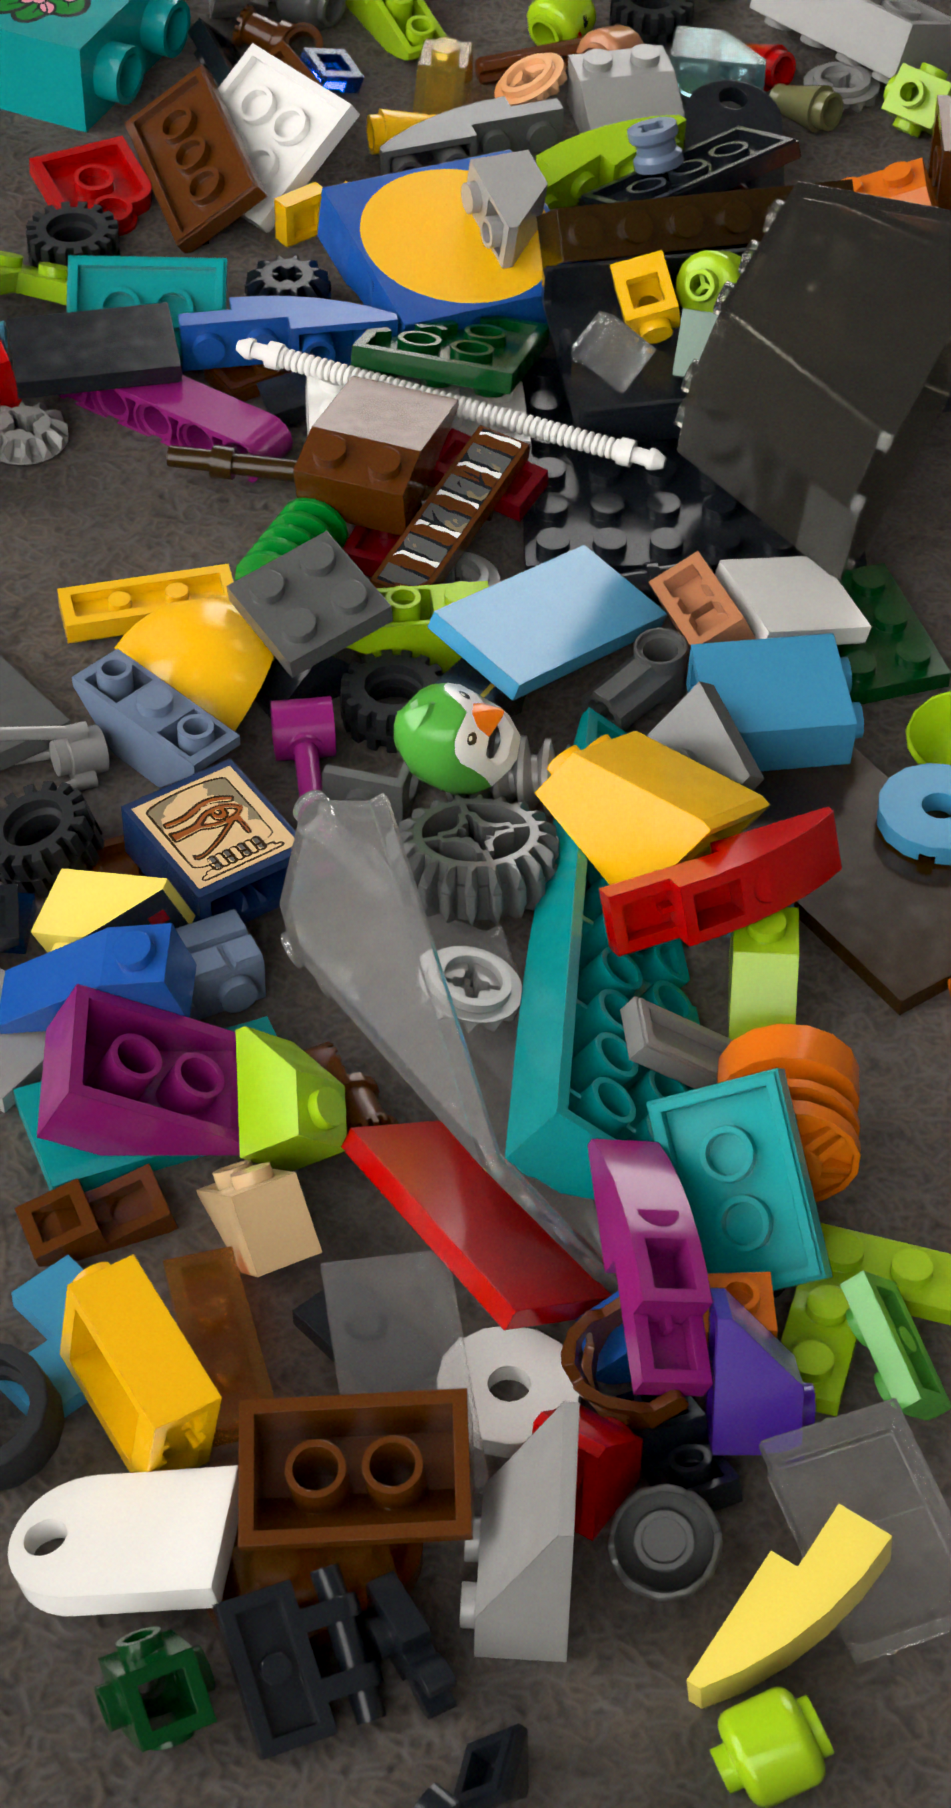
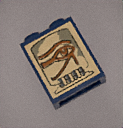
M231 759L199 771L185 779L121 806L125 852L147 877L167 878L195 914L192 923L236 909L243 923H246L312 892L309 845Z

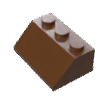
M467 1388L239 1400L238 1548L240 1552L473 1540L475 1509L473 1419Z

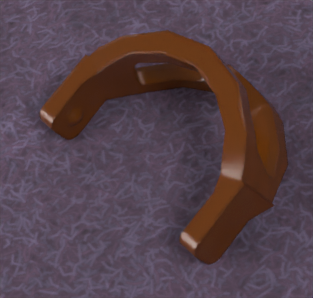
M618 1297L601 1309L585 1311V1314L568 1329L561 1350V1365L570 1379L573 1389L584 1400L588 1401L600 1416L618 1419L629 1429H645L648 1427L653 1429L688 1408L689 1403L680 1390H670L650 1403L611 1397L599 1392L596 1377L598 1356L610 1333L623 1323L620 1297ZM586 1338V1344H585V1348H584L582 1363H581V1365H580V1362H579L580 1349H581V1345H582L584 1339Z

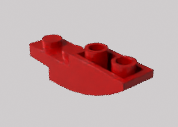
M830 807L821 808L710 842L712 854L599 888L609 948L620 957L680 938L691 947L753 924L804 898L825 884L842 869L834 810Z

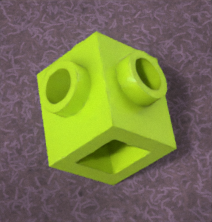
M922 62L919 69L902 63L898 74L893 75L886 85L883 96L884 103L881 109L895 119L892 127L915 138L919 137L921 131L932 135L937 95L951 96V83L946 81L948 74Z

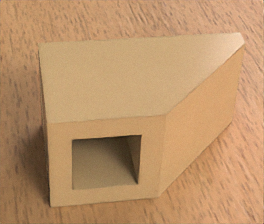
M244 1160L214 1171L212 1174L215 1183L196 1190L198 1197L241 1273L260 1277L323 1253L296 1172L272 1169L270 1162L253 1165L252 1160Z

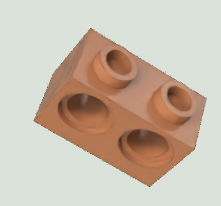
M699 551L649 581L671 622L685 638L689 649L691 644L756 639L744 616Z

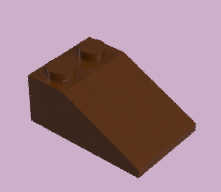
M352 376L310 429L293 469L297 498H314L327 503L338 511L346 523L401 536L417 513L426 486L429 483L459 408L458 399Z

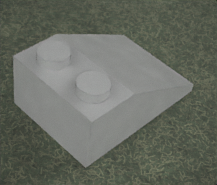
M639 44L630 49L611 51L592 49L583 54L568 55L567 105L580 134L630 119L660 115H684L675 71L662 45Z
M564 1401L483 1487L482 1516H474L473 1540H465L464 1562L478 1563L477 1582L462 1581L460 1603V1628L474 1629V1657L567 1662L580 1402Z

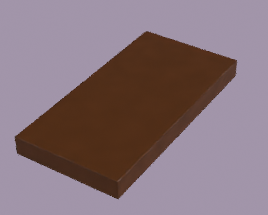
M203 65L197 67L124 123L145 173L152 184V189L176 245L184 254L195 251L267 197L215 81Z

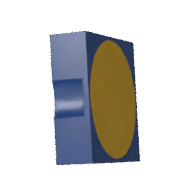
M510 149L322 188L317 233L319 240L344 282L357 294L363 305L396 313L398 318V335L402 332L414 331L415 324L451 320L458 323V330H462L469 325L480 324V317L504 316L547 324L541 301L543 268L538 229L514 265L502 269L492 249H487L484 246L480 228L473 215L467 214L462 204L461 187L463 183L467 182L470 159L512 153ZM544 203L543 214L550 211L546 203Z

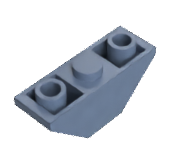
M118 648L72 676L74 689L95 724L100 727L113 754L159 788L185 779L203 770L241 745L239 734Z

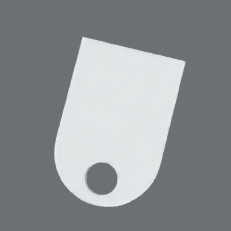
M238 1465L86 1476L66 1482L50 1490L26 1510L16 1524L9 1541L8 1561L10 1569L24 1596L38 1609L60 1616L212 1608V1605L222 1601L238 1528ZM58 1538L65 1539L63 1544L52 1553L42 1556L34 1555L35 1551L42 1544Z

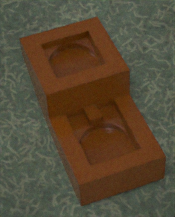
M149 1163L87 1193L77 1178L14 1208L33 1257L39 1267L51 1266L66 1255H69L76 1262L178 1229L163 1191Z

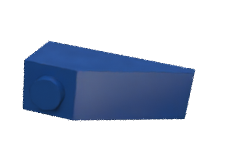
M172 923L103 929L5 970L0 1000V1034L46 1031L77 984L190 1018L197 964Z

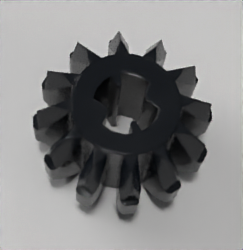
M277 255L275 261H258L257 268L247 272V280L244 284V297L297 296L331 300V282L328 278V271L319 268L316 260L303 262L300 260L299 255H295L291 259H283Z

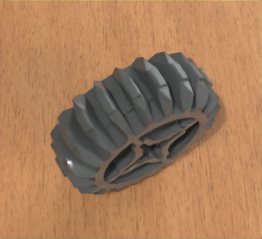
M481 793L472 799H463L461 796L455 795L453 801L446 803L440 800H433L430 809H414L411 818L400 821L399 833L394 835V846L391 847L393 879L396 881L397 892L405 895L407 905L421 907L424 916L431 917L441 914L444 916L446 923H451L456 919L469 920L471 926H473L477 920H490L494 924H498L500 917L504 916L519 919L522 918L524 909L535 910V905L545 895V883L555 874L558 867L555 864V860L559 856V838L556 836V825L546 821L544 812L530 811L526 802L510 804L507 802L506 796H501L495 800L484 799Z

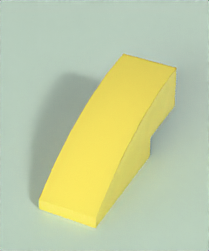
M838 1504L798 1567L775 1552L770 1551L688 1677L689 1701L703 1709L744 1693L791 1665L825 1638L864 1598L891 1561L893 1536L843 1505Z

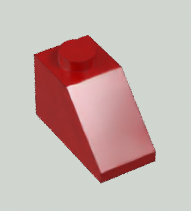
M580 1405L574 1531L593 1541L614 1514L616 1508L620 1506L640 1479L643 1439L633 1434L618 1419L608 1416L602 1417ZM556 1409L543 1411L533 1422V1433Z

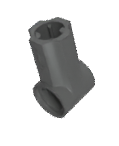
M658 627L641 633L635 639L634 655L582 695V710L585 712L590 707L625 731L657 704H669L681 699L686 693L687 642L679 632L669 628Z

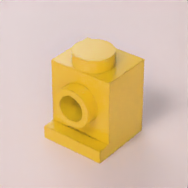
M659 250L611 264L613 283L630 341L641 338L642 342L646 344H655L668 339L673 334V328L680 327L681 317L663 251Z

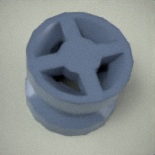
M656 117L632 125L627 130L628 141L636 149L633 164L638 174L654 175L664 173L679 167L684 162L683 150L675 142L678 126L674 118Z

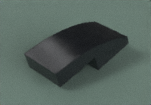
M633 1391L618 1395L616 1398L650 1403L661 1395H633ZM685 1396L689 1403L687 1409L653 1429L651 1427L630 1429L633 1434L643 1439L641 1470L650 1486L669 1483L681 1486L687 1491H694L707 1502L713 1512L743 1501L741 1479L722 1455H712L708 1440L706 1414L691 1396Z

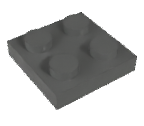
M328 531L226 586L231 604L292 678L393 621L391 605Z

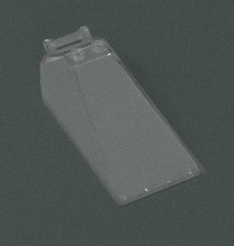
M320 790L306 792L299 797L293 808V816L297 820L298 825L279 903L287 930L281 933V941L287 955L298 968L305 966L311 972L326 997L331 1001L335 1000L478 1164L596 1282L601 1283L607 1291L618 1290L616 1273H605L595 1200L558 1193L536 1178L526 1176L515 1165L505 1159L520 1006L513 1021L503 1020L495 1032L478 1024L468 1033L463 1022L458 1020L437 951L452 946H469L486 950L503 959L515 970L523 985L505 929L499 924L486 932L458 920L446 923L444 916L441 914L431 917L425 915L390 800L384 793L369 801L330 800ZM465 979L464 985L461 986L465 990V996L477 998L473 993V987H470V979Z

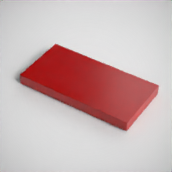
M449 1120L350 1128L341 1146L345 1150L344 1152L503 1330L575 1320L584 1314L585 1311L590 1310L611 1296L606 1288Z

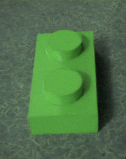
M863 1270L841 1283L840 1286L850 1306L846 1310L848 1325L858 1341L869 1348L878 1372L874 1374L875 1385L885 1403L892 1410L897 1411V1413L925 1421L951 1409L949 1398L896 1282Z

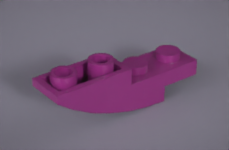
M591 1139L587 1146L605 1273H616L633 1395H663L670 1390H680L685 1396H704L713 1385L703 1315L713 1302L698 1231L681 1181L659 1142Z

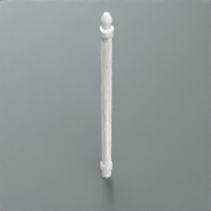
M247 338L239 340L236 345V351L247 360H252L253 358L261 360L264 367L279 371L285 368L287 371L292 370L294 373L298 372L306 376L311 375L313 378L318 377V379H324L327 382L331 380L334 384H344V386L352 376L454 398L459 401V408L456 413L458 418L463 417L465 420L470 419L472 422L477 421V423H483L487 426L490 424L491 427L497 426L498 429L503 428L505 431L510 430L512 433L517 431V434H524L527 437L530 435L531 438L537 437L538 440L544 438L545 442L551 441L552 444L557 443L559 446L564 444L567 448L571 446V449L575 450L578 448V451L584 450L585 453L591 452L592 455L597 453L600 457L605 455L607 459L612 458L615 464L629 468L632 463L645 466L647 470L653 471L663 469L666 464L667 458L658 449L651 448L648 450L637 447V441L622 437L615 440L614 437L609 438L607 435L602 437L600 433L595 435L593 431L588 433V430L584 429L582 431L581 428L577 427L575 429L574 426L568 427L567 424L561 426L560 422L554 423L553 420L548 421L545 418L541 420L540 417L536 416L534 418L531 414L528 416L526 413L521 414L519 411L514 412L512 409L507 410V408H501L498 405L494 407L491 403L487 405L486 402L481 403L479 400L474 401L472 398L467 400V397H461L458 394L454 396L453 393L449 392L447 394L446 391L441 392L439 389L434 390L432 387L427 388V386H421L418 383L414 385L413 382L401 381L399 378L394 379V377H388L385 374L381 375L377 372L374 374L373 371L368 372L366 369L361 370L359 367L355 368L345 363H335L333 360L328 361L326 358L322 359L312 354H302L300 351L289 350L285 344L270 341L268 345L258 343L256 339Z

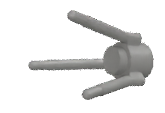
M86 721L65 726L0 727V741L53 740L50 741L48 750L15 765L51 759L57 776L69 775L71 780L66 783L70 784L73 790L78 789L81 791L98 787L96 774L109 770L110 762L107 744L100 727L96 724L87 726Z

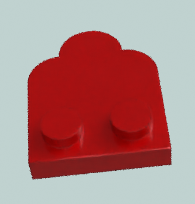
M123 136L29 158L30 175L48 206L53 205L57 210L61 209V202L69 201L70 207H77L79 201L87 202L88 209H91L95 204L102 206L103 213L109 210L114 214V220L117 219L119 236L132 232L137 227L138 216L146 213L151 208L152 184Z

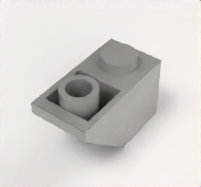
M529 150L470 159L467 182L463 183L461 187V199L464 210L467 214L473 215L480 228L484 246L487 249H492L502 269L514 265L538 229L536 217L543 214L548 183Z

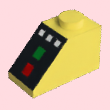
M61 868L31 933L48 953L109 927L172 923L176 929L191 924L195 914L167 878Z

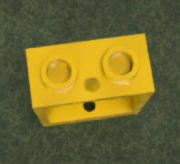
M133 1254L113 1264L99 1262L87 1267L74 1278L72 1283L67 1284L60 1356L128 1471L135 1473L192 1469L209 1462L222 1397L138 1260Z

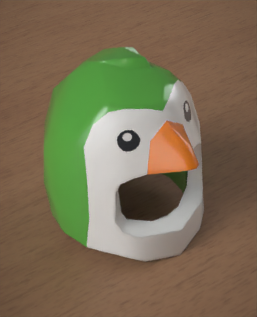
M441 683L429 685L421 689L401 710L397 711L394 723L396 749L413 775L444 792L453 795H473L488 789L502 778L517 760L521 736L511 717L500 706L460 684ZM498 725L500 745L494 758L489 759L486 756L489 737Z

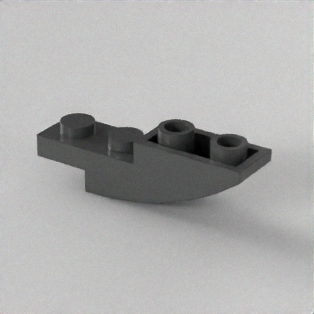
M505 96L443 112L409 127L380 146V176L509 149L512 152L529 150L530 153L543 152L563 141L564 108L557 98L510 106Z

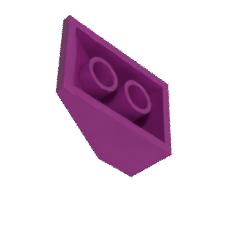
M77 984L46 1029L37 1138L100 1156L240 1155L236 1032Z

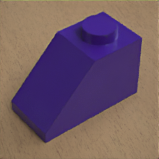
M710 1288L713 1303L709 1307L707 1348L713 1385L705 1394V1414L712 1455H801L802 1427H814L815 1391L813 1383L802 1382L795 1356L725 1288Z

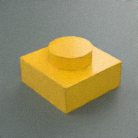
M317 182L274 198L276 239L287 248L312 238L318 233L323 187Z

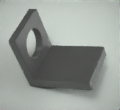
M403 762L397 778L329 764L325 766L322 772V792L324 794L326 814L348 818L361 825L373 823L399 829L400 821L407 819L422 784V781L410 772L405 762Z

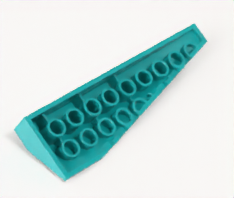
M589 707L581 715L573 745H577L582 750L602 735L608 734L613 739L627 734V732ZM554 818L553 825H556V836L559 838V856L555 859V864L558 867L555 874L545 883V895L535 905L518 1019L505 1160L515 1165L526 1176L536 1178L558 1193L595 1200L587 1146L591 1139L655 1142L646 1102L694 1090L690 1086L629 1060L620 1009L636 996L699 1025L700 1021L697 1008L691 1005L688 997L680 989L690 981L681 939L677 938L618 957L609 948L599 888L609 884Z

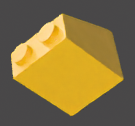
M633 731L613 739L608 734L602 735L582 750L577 745L567 748L548 765L547 770L551 776L535 792L536 796L609 885L712 854L710 842L743 833L770 806L767 800L757 792L638 731Z

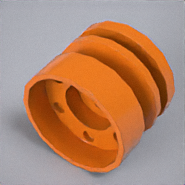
M775 1024L752 1029L732 1040L720 1055L717 1083L775 1068L785 1069L815 1202L823 1201L845 1190L859 1170L861 1157L859 1140L860 1119L858 1117L860 1085L857 1060L851 1048L835 1035L809 1025Z

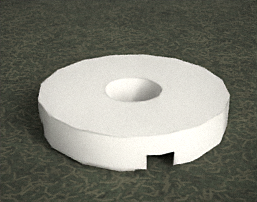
M500 1326L483 1328L459 1340L444 1357L437 1379V1389L467 1388L473 1419L474 1450L483 1454L511 1458L532 1436L533 1422L541 1412L557 1409L564 1401L581 1403V1396L573 1389V1385L561 1365L563 1345L536 1329L524 1327L503 1330ZM515 1380L525 1385L529 1392L525 1397L517 1401L508 1402L494 1397L489 1389L499 1381Z

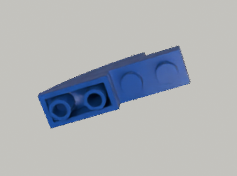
M297 296L229 297V310L178 314L180 357L183 371L263 364V361L258 359L247 360L236 351L237 342L247 338L256 339L258 343L268 345L270 341L285 344L289 350L293 349L296 352H302V354H312L315 357L319 356L322 359H328V361L333 360L335 363L340 362L350 366L352 345L367 329L387 327L392 330V337L398 336V318L396 313L371 306L323 298Z

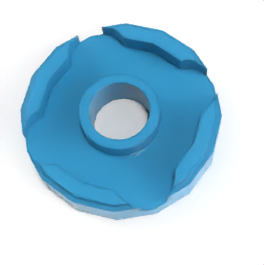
M926 763L904 768L888 778L879 792L877 826L886 842L903 855L918 860L919 854L935 857L934 864L951 865V817L945 819L935 818L926 813L929 811H943L951 815V765Z

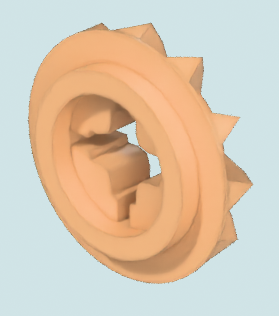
M555 53L529 55L520 59L505 71L495 87L494 96L495 98L505 96L510 106L544 101L549 96L559 93L558 86L564 84L568 79L565 72L567 67L561 56Z

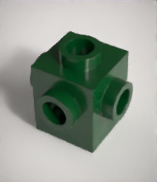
M153 1626L134 1631L123 1636L115 1643L117 1651L98 1658L105 1683L95 1686L94 1691L106 1726L111 1733L122 1729L123 1734L142 1753L148 1750L159 1751L175 1747L189 1740L196 1730L217 1722L208 1692L216 1689L208 1659L200 1645L191 1646L173 1630L170 1629L162 1632L160 1627ZM158 1678L156 1686L147 1693L139 1692V1685Z

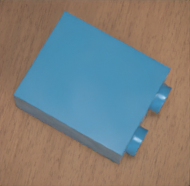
M834 633L691 644L686 683L688 692L699 681L715 686L760 771L851 763L855 739L862 738L864 734V716L860 702L851 701V665L848 657L839 656Z

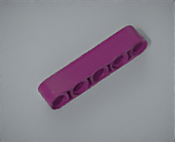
M182 375V381L176 383L58 395L62 399L70 397L77 401L76 405L105 418L109 415L119 419L118 424L149 437L153 434L162 438L160 442L168 446L177 445L211 450L215 444L237 447L238 453L283 458L292 450L293 441L291 433L278 417ZM249 477L247 481L253 483L259 478Z

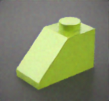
M786 907L753 924L731 932L728 982V1038L734 1040L748 1031L775 1024H796L799 970V908Z
M247 1026L236 1029L240 1158L248 1161L252 1160V1162L258 1164L270 1162L272 1168L292 1172L344 1152L345 1150L341 1146L347 1136L345 1086L294 1042Z

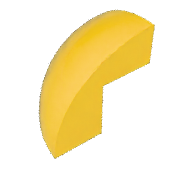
M211 595L207 599L189 601L178 605L167 604L160 607L136 623L114 647L121 650L234 732L256 698L274 658L271 651L231 604L229 597Z

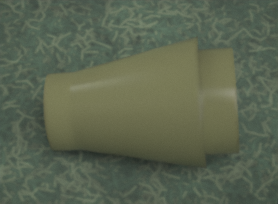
M779 83L773 87L770 93V97L777 104L781 115L813 133H817L820 130L832 131L838 125L843 113V99L829 85H785Z

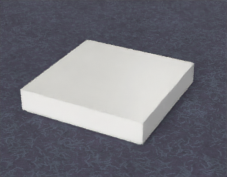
M821 555L725 559L719 561L715 576L744 616L756 639L834 633L837 645L866 642L871 625Z

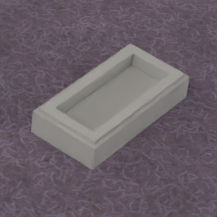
M636 996L620 1009L629 1060L694 1089L717 1084L718 1060L732 1039Z

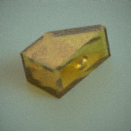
M449 37L435 40L425 39L417 68L413 112L438 115L468 105L473 91V43L459 42Z

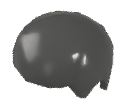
M665 1483L638 1489L616 1508L607 1536V1549L615 1573L629 1590L656 1602L665 1603L689 1599L711 1582L722 1560L723 1537L720 1525L713 1511L702 1497L694 1491H687L681 1486Z

